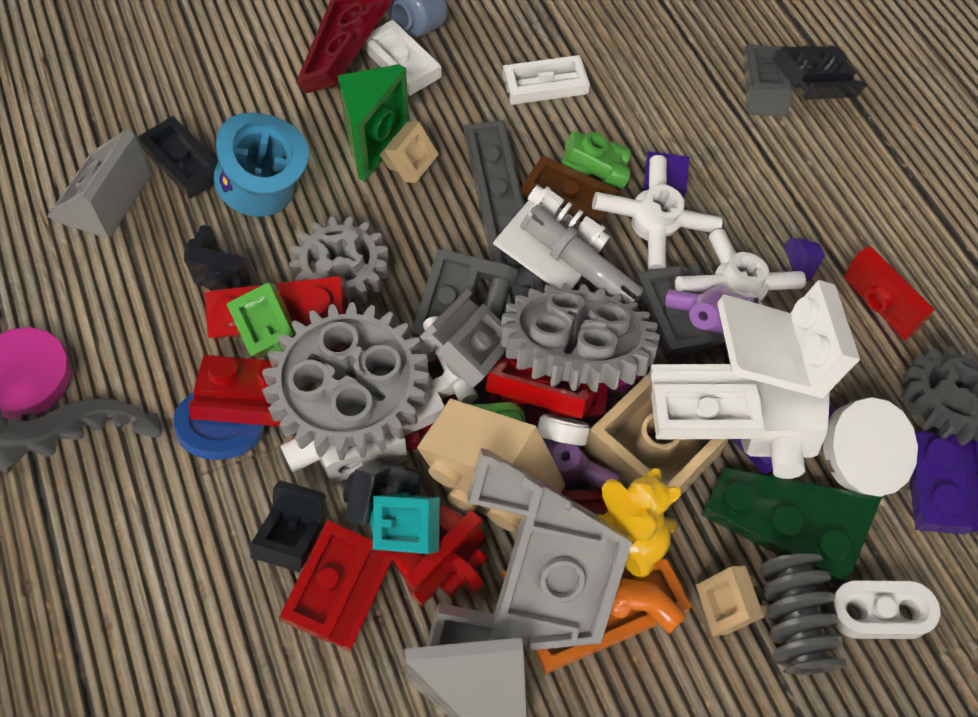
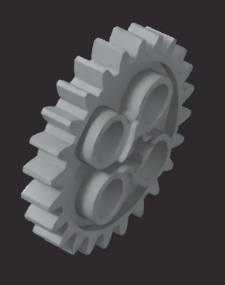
M563 283L562 290H556L550 285H545L544 293L531 288L528 291V297L515 296V304L508 303L506 305V313L502 314L501 347H506V357L508 359H517L516 368L518 370L533 368L531 377L533 379L547 375L551 377L550 386L555 387L563 380L569 382L572 391H576L580 383H585L593 392H597L599 383H605L611 389L616 390L619 379L632 385L636 375L645 377L648 367H651L655 362L660 334L656 333L657 323L649 322L650 313L637 312L638 303L636 302L623 304V295L605 296L606 290L604 288H600L595 293L589 292L585 284H582L579 290H572L567 283ZM575 348L573 352L569 354L570 349Z
M350 302L346 314L340 315L334 304L329 305L328 317L323 319L314 310L310 311L312 324L307 327L300 322L293 321L292 325L295 336L293 338L286 335H279L277 337L283 352L269 351L267 355L273 368L265 369L262 373L266 384L269 385L263 389L267 403L272 404L268 409L274 422L281 421L279 426L283 435L288 437L296 433L295 439L300 449H304L314 440V447L319 457H323L330 446H335L339 460H344L348 447L353 446L356 447L361 458L366 457L367 443L374 442L380 450H386L384 436L388 433L398 439L404 438L401 421L410 424L418 422L417 411L414 407L426 406V394L422 390L430 387L429 373L424 372L428 369L427 355L420 354L422 351L419 337L410 338L409 325L404 323L394 328L395 323L392 312H388L378 320L374 305H370L363 315L357 314L354 302ZM339 345L350 346L347 350L342 352L331 351L333 348ZM317 358V359L321 360L322 362H319V361H316V360H311V359ZM382 367L393 369L384 376L371 374L376 369ZM311 382L322 383L321 386L313 391L301 390L306 384ZM372 396H375V397H378V398H385V399L382 400V401H379V400L373 398ZM359 405L365 408L360 414L355 416L342 414L343 411L351 406Z

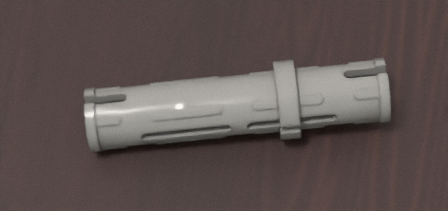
M540 205L532 208L530 212L533 215L530 217L527 214L522 221L520 228L524 231L526 230L551 250V257L556 261L564 260L599 289L604 288L606 290L605 294L609 297L621 294L623 295L622 303L626 304L637 301L645 291V288L640 287L579 239V232L573 227L569 229L564 227L545 212Z

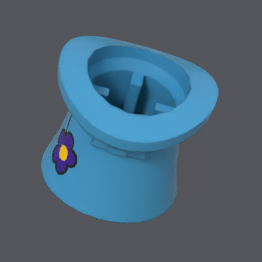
M241 113L230 117L222 124L217 134L216 153L218 163L214 171L215 188L220 198L239 213L256 217L279 213L292 200L295 192V183L307 166L309 148L306 139L293 125L275 116L262 113Z

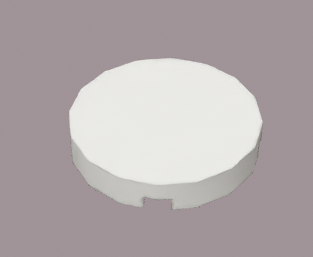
M870 397L851 401L833 412L828 422L827 435L823 442L825 459L830 460L831 466L835 471L831 472L841 486L848 491L880 497L897 492L909 481L917 464L918 444L914 428L901 409L890 401Z

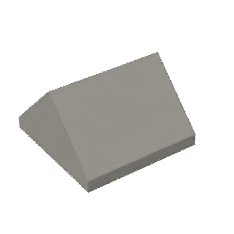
M126 129L93 150L47 217L54 222L110 239L151 176V171L136 135L129 129Z

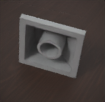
M522 638L404 648L410 684L446 716L527 717Z

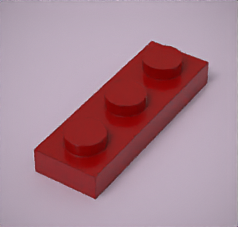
M341 276L275 283L292 321L300 322L307 327L312 324L310 311L314 310L323 319L328 317V309L331 304H334L337 308L339 315L346 314L348 307L346 281ZM262 285L205 291L208 338L225 339L241 337L227 307V303Z

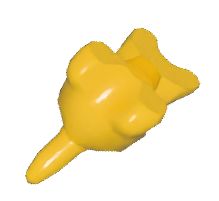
M654 468L643 477L635 479L628 489L621 482L613 478L606 480L601 488L602 497L608 512L604 515L598 514V516L626 532L630 537L632 545L625 567L631 574L637 577L644 578L651 573L654 565L668 552L670 533H673L678 528V522L674 518L665 517L664 512L681 496V489L676 486H666L661 482V469Z

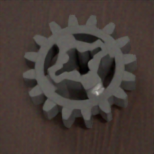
M948 346L943 354L936 348H931L926 356L920 354L915 359L908 372L902 378L901 383L907 387L901 394L902 399L914 402L908 413L916 416L922 415L925 418L922 428L927 430L933 426L940 429L939 436L942 439H947L950 434H954L960 445H966L972 437L978 442V364L973 361V352L968 351L963 357H960L953 347Z

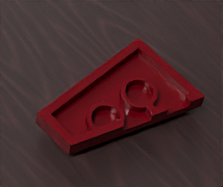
M330 0L296 80L298 86L305 93H310L320 89H329L338 83V75L344 74L393 0Z

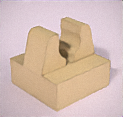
M407 121L384 151L380 153L388 169L398 172L404 182L417 183L439 155L419 121Z
M731 566L696 585L712 636L728 635L767 615L766 606L759 604L754 587L758 586L757 581L754 577L749 576L746 566Z

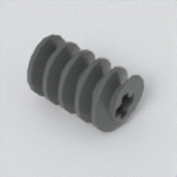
M783 555L769 559L760 568L762 578L769 581L763 588L764 596L767 600L773 602L766 610L769 620L778 624L770 630V637L773 642L783 645L774 651L773 658L775 663L788 667L783 670L784 673L811 675L832 672L847 666L846 659L829 656L828 654L829 649L843 644L842 637L825 634L824 628L839 622L836 614L821 612V606L835 601L833 593L817 590L816 585L831 580L830 572L813 569V565L823 559L821 555Z

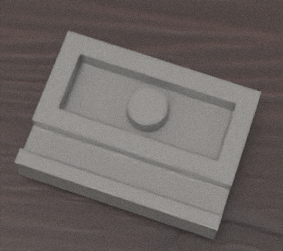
M467 288L427 328L420 338L424 342L430 338L440 348L436 354L446 363L448 369L455 376L462 378L471 388H474L504 354L506 347H501L500 345L501 321L484 304L478 308L469 299L473 293Z

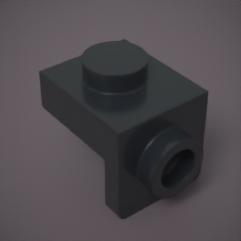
M201 225L195 238L188 241L184 250V262L188 267L194 284L206 287L210 291L250 286L252 281L244 257L220 252L212 227Z
M378 459L355 469L349 475L343 491V501L348 503L344 520L363 526L369 523L373 510V496L403 492L409 493L410 496H418L422 473L418 470Z
M279 480L273 488L272 510L251 542L250 558L300 573L324 528L326 495L321 491Z

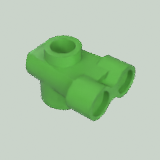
M573 131L566 140L565 155L562 158L561 164L589 177L595 175L603 179V183L622 190L626 186L631 173L630 168L627 167L631 150L613 141L608 143L597 132L592 131L585 135Z

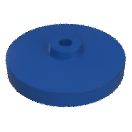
M194 392L178 405L174 414V429L178 442L189 453L204 459L224 460L242 455L260 441L265 430V425L190 419L189 404L193 400Z

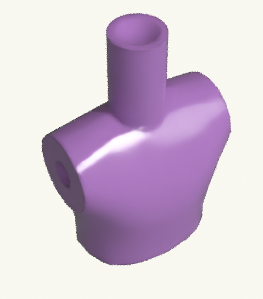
M715 285L702 294L669 289L665 305L667 308L688 311L689 318L696 328L715 333H724L717 304L722 295L733 296L759 304V298L745 297L733 292L727 286Z
M543 438L566 483L565 486L582 487L590 483L601 489L608 479L613 478L620 482V475L589 461L577 445Z

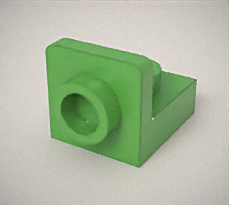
M268 282L227 303V307L252 357H268L269 351L283 352L277 337L279 335H286L292 338L295 336L292 318L275 283Z

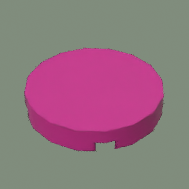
M27 327L11 329L0 334V406L2 417L18 419L23 418L21 415L29 414L33 411L36 414L43 412L59 400L68 387L72 368L69 366L70 357L63 344L48 331Z

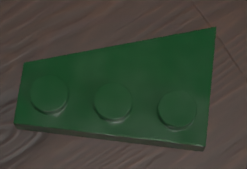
M724 468L701 516L778 556L791 554L821 555L823 559L814 564L813 569L830 572L831 580L829 582L841 587L849 582L882 497Z

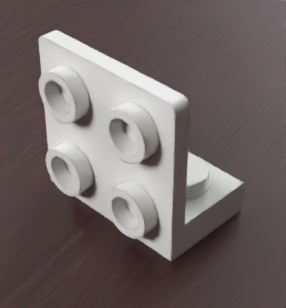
M818 280L808 293L797 301L791 313L725 294L717 302L731 369L736 376L824 398L860 360L836 285Z

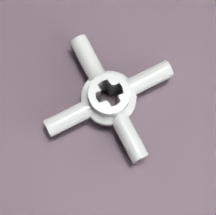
M655 155L650 158L649 190L641 192L636 199L595 192L592 201V209L632 217L631 224L633 230L639 237L648 241V271L666 268V237L673 235L680 227L708 233L722 228V217L684 210V200L681 194L673 187L666 185L667 159L662 155Z
M716 229L709 235V240L721 262L715 274L678 276L675 280V290L702 294L715 285H724L742 296L759 298L760 305H763L761 301L766 296L768 290L802 289L806 283V277L802 271L769 272L767 264L760 257L747 252L736 253L724 229Z

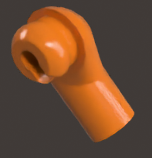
M624 578L620 580L611 609V614L616 618H624L632 609L646 611L669 635L688 616L657 584L650 581Z

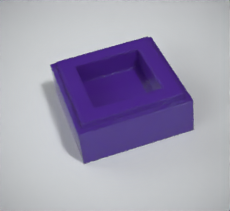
M648 151L645 160L642 192L649 190L650 158L655 155H662L667 159L666 185L676 189L684 199L687 191L689 157Z

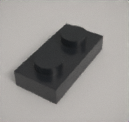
M174 116L137 137L141 148L189 199L214 184V171L218 161Z

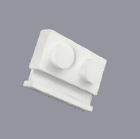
M731 364L651 365L649 382H651L652 386L651 399L656 440L761 439L765 431V424L757 384H754V380L736 376L732 372Z

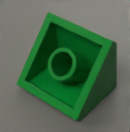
M399 64L338 75L346 135L358 179L364 182L368 180L383 161L380 153L384 151L394 136L409 121L406 67Z

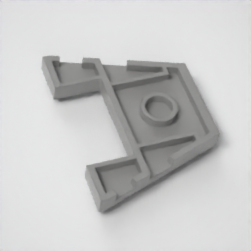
M480 448L468 492L469 503L522 515V519L495 613L491 614L438 603L427 646L522 638L523 646L529 645L530 650L601 644L632 545L630 537L626 532L492 451Z

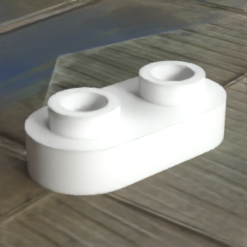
M850 581L843 584L833 593L835 601L828 603L827 608L828 613L838 615L839 622L833 624L834 627L842 634L856 639H915L933 630L940 620V606L935 595L924 585L913 581ZM847 605H853L859 610L860 620L853 619L848 614ZM899 605H903L910 610L912 620H907L900 614Z

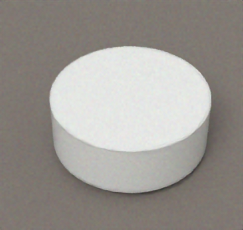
M543 414L539 419L538 430L543 438L571 445L585 446L590 426H588V423L577 419Z

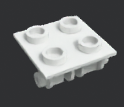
M537 185L530 193L529 201L494 240L493 244L556 290H562L563 283H567L573 289L582 275L564 260L556 261L550 256L551 250L526 230L524 231L520 228L526 215L528 214L531 217L533 215L530 212L531 209L536 205H540L545 212L567 229L573 227L579 232L578 238L597 253L601 251L610 236L604 232L606 227L600 226L588 216L580 222L579 219L584 213L582 210H579L574 217L568 214L573 205L571 202H568L561 209L560 207L564 199L551 191L550 187L547 186L543 189Z

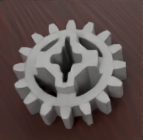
M333 216L329 217L327 227L322 228L317 222L312 223V235L302 232L298 234L300 246H291L292 261L289 262L291 275L295 281L341 276L346 281L347 306H349L351 299L356 297L364 304L368 302L367 290L378 293L381 291L380 279L388 278L387 246H383L380 232L370 233L369 223L364 222L357 228L354 227L353 217H347L343 225H337V221ZM364 252L369 257L368 265L364 263L362 256ZM312 260L316 262L315 273H313L310 269Z

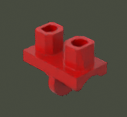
M443 505L439 509V552L431 554L396 552L393 555L392 559L395 567L404 578L411 597L422 607L439 589L451 598L462 586L475 594L483 587L484 583L476 571L487 560L485 555L478 550L486 541V537L480 529V526L483 524L482 519L470 510L465 516H462L453 509Z

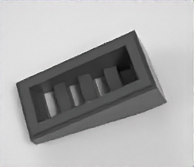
M745 45V96L747 112L750 115L785 116L788 113L793 86L791 81L773 61V58L783 46Z

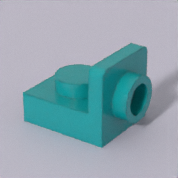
M403 492L373 496V510L370 516V526L373 532V549L419 554L439 552L440 497L410 496L409 493Z

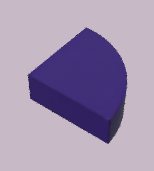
M807 237L791 238L785 243L784 248L792 271L804 272L806 281H810L825 254L820 244L816 241L810 242Z

